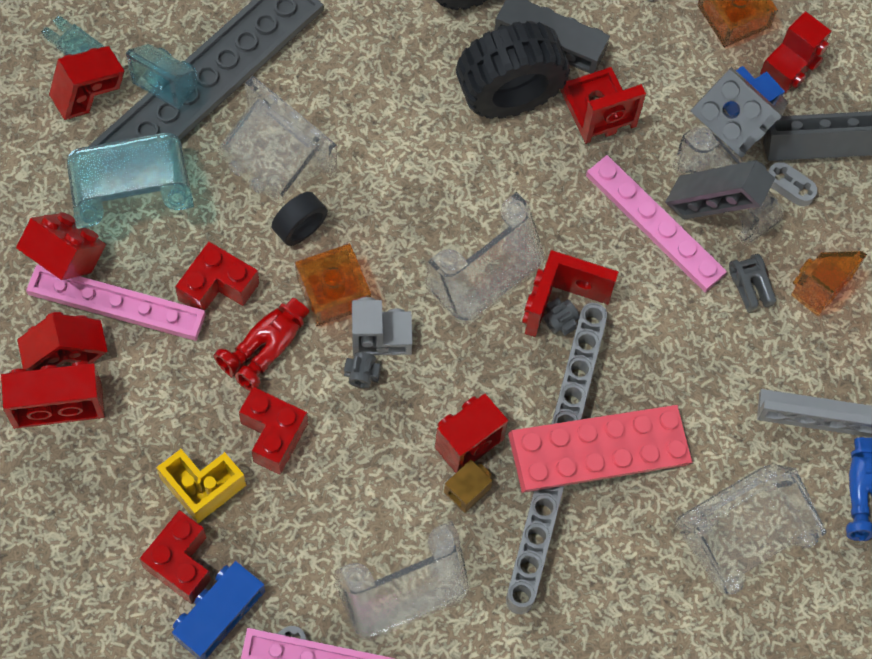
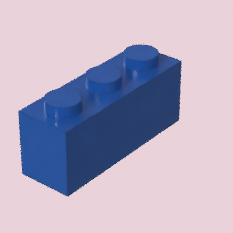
M237 561L230 567L228 565L224 566L215 578L217 582L210 590L204 589L194 601L196 606L188 614H181L173 624L174 630L172 635L174 639L197 659H207L266 592L264 584Z

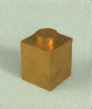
M470 459L445 483L444 493L466 513L491 489L493 481L491 473L485 466L480 463L476 465Z

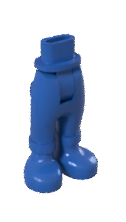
M859 437L854 439L855 450L851 452L849 488L852 507L851 517L853 521L847 524L846 535L854 541H868L872 538V523L869 521L870 510L868 507V493L871 494L872 498V438Z

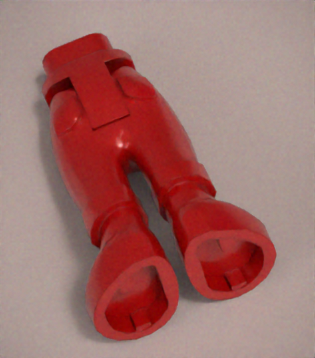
M294 297L286 305L282 303L279 309L276 308L268 313L249 331L244 340L235 347L234 352L223 348L218 349L213 355L216 363L231 378L235 375L236 381L245 389L251 391L253 387L258 388L261 383L260 373H264L268 366L289 346L296 336L298 329L304 325L303 319L310 311ZM266 344L264 348L250 361L251 363L248 366H242L245 361L247 362L252 357L253 353L260 346Z

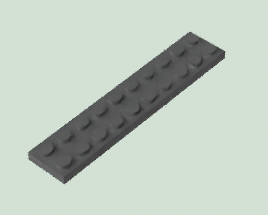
M252 0L86 147L87 154L124 187L128 188L324 11V4L319 0Z

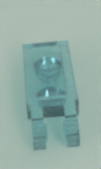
M57 16L53 22L58 29L64 32L62 36H59L47 27L41 31L44 38L65 55H74L86 52L92 48L105 47L77 25H72L61 16Z

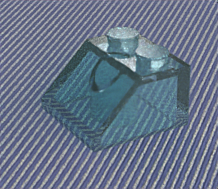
M150 44L129 49L126 52L132 83L177 109L181 108L198 86L195 68L186 61L180 62L173 58L163 48L157 49Z

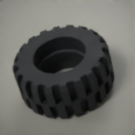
M514 22L509 26L497 27L498 29L493 32L488 31L483 34L482 38L471 42L469 48L464 49L457 62L456 75L467 104L474 113L489 119L494 117L502 119L511 115L513 117L518 116L522 112L532 111L536 106L547 103L549 98L555 97L559 93V89L564 88L569 77L570 66L558 36L552 28L541 22Z

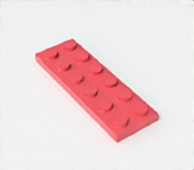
M678 405L512 430L508 433L522 493L680 467L692 463Z

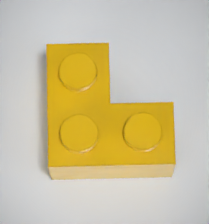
M182 449L156 467L162 482L197 523H200L246 487L244 474L225 452L201 471Z

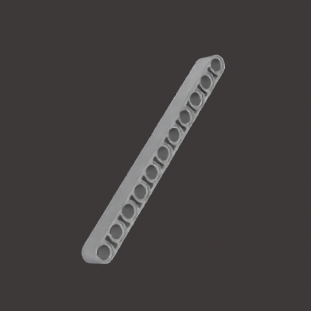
M588 303L581 310L551 424L581 420L607 320V311L599 303ZM594 317L599 323L592 324L586 318ZM587 343L592 347V349L584 350L579 346V344ZM580 369L585 373V376L578 377L572 373V370ZM574 396L579 402L576 404L568 403L565 397ZM564 486L533 492L506 596L507 607L515 614L522 615L527 613L534 604ZM540 505L546 506L550 509L551 514L542 516L538 514L535 508ZM538 534L543 538L544 542L539 545L533 544L529 541L528 536ZM529 562L535 566L536 572L527 574L523 572L520 565ZM518 591L524 592L528 596L529 601L518 603L514 600L513 594Z

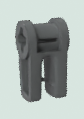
M760 254L751 255L750 259L740 262L738 260L729 262L730 275L738 288L748 313L755 311L759 305L752 283L755 285L760 297L759 300L762 301L764 307H771L775 304L776 298L766 273L765 263Z

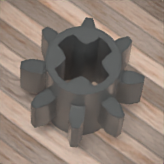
M557 297L546 304L547 308L545 309L547 313L543 315V319L554 334L561 330L565 336L576 329L577 323L575 320L580 316L570 300L567 299L561 303Z
M356 352L353 359L346 358L344 376L349 377L348 382L350 385L358 388H369L371 381L378 382L381 364L375 363L376 357L366 352Z

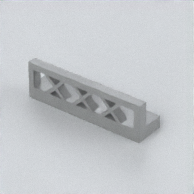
M761 389L759 392L757 420L872 437L871 405Z

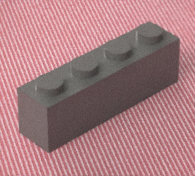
M506 0L496 17L494 31L498 29L497 27L509 26L514 22H541L556 32L569 65L590 74L596 72L607 50L610 35L605 34L598 28L588 27L579 23L574 18H567L555 13L548 7L538 6L528 0Z
M872 111L782 116L766 131L763 137V146L767 160L782 161L871 156Z
M757 160L680 175L665 203L684 220L760 207L775 177L767 171L765 165Z

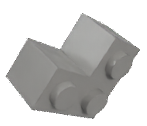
M371 297L352 300L353 356L356 352H366L374 356L412 355L411 311L395 308L382 312V300H375Z

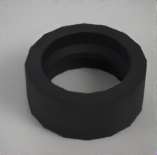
M304 192L291 199L279 210L272 221L271 228L287 246H294L301 243L322 225L327 217L328 210L313 192Z

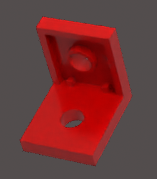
M612 67L566 81L564 88L560 89L585 144L590 143L592 137L603 133L606 137L617 133L618 128L630 125L631 129L637 127L646 96L642 84L623 90ZM592 96L600 97L598 99L589 101V98Z
M551 250L544 270L538 269L532 293L529 294L524 309L525 313L522 323L527 324L525 334L536 337L553 287L608 305L619 271Z

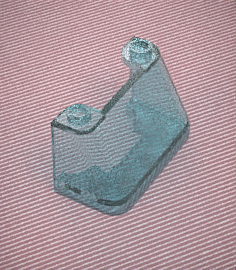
M161 133L75 149L68 155L67 172L77 229L97 225L102 220L103 201L161 191L163 202L170 209L183 210L194 208L182 143L175 134Z

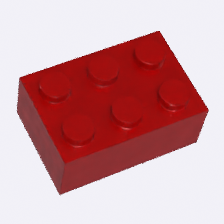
M79 361L71 366L58 367L56 365H46L41 367L40 370L14 369L9 373L1 374L3 410L13 429L105 418L102 382L94 363Z

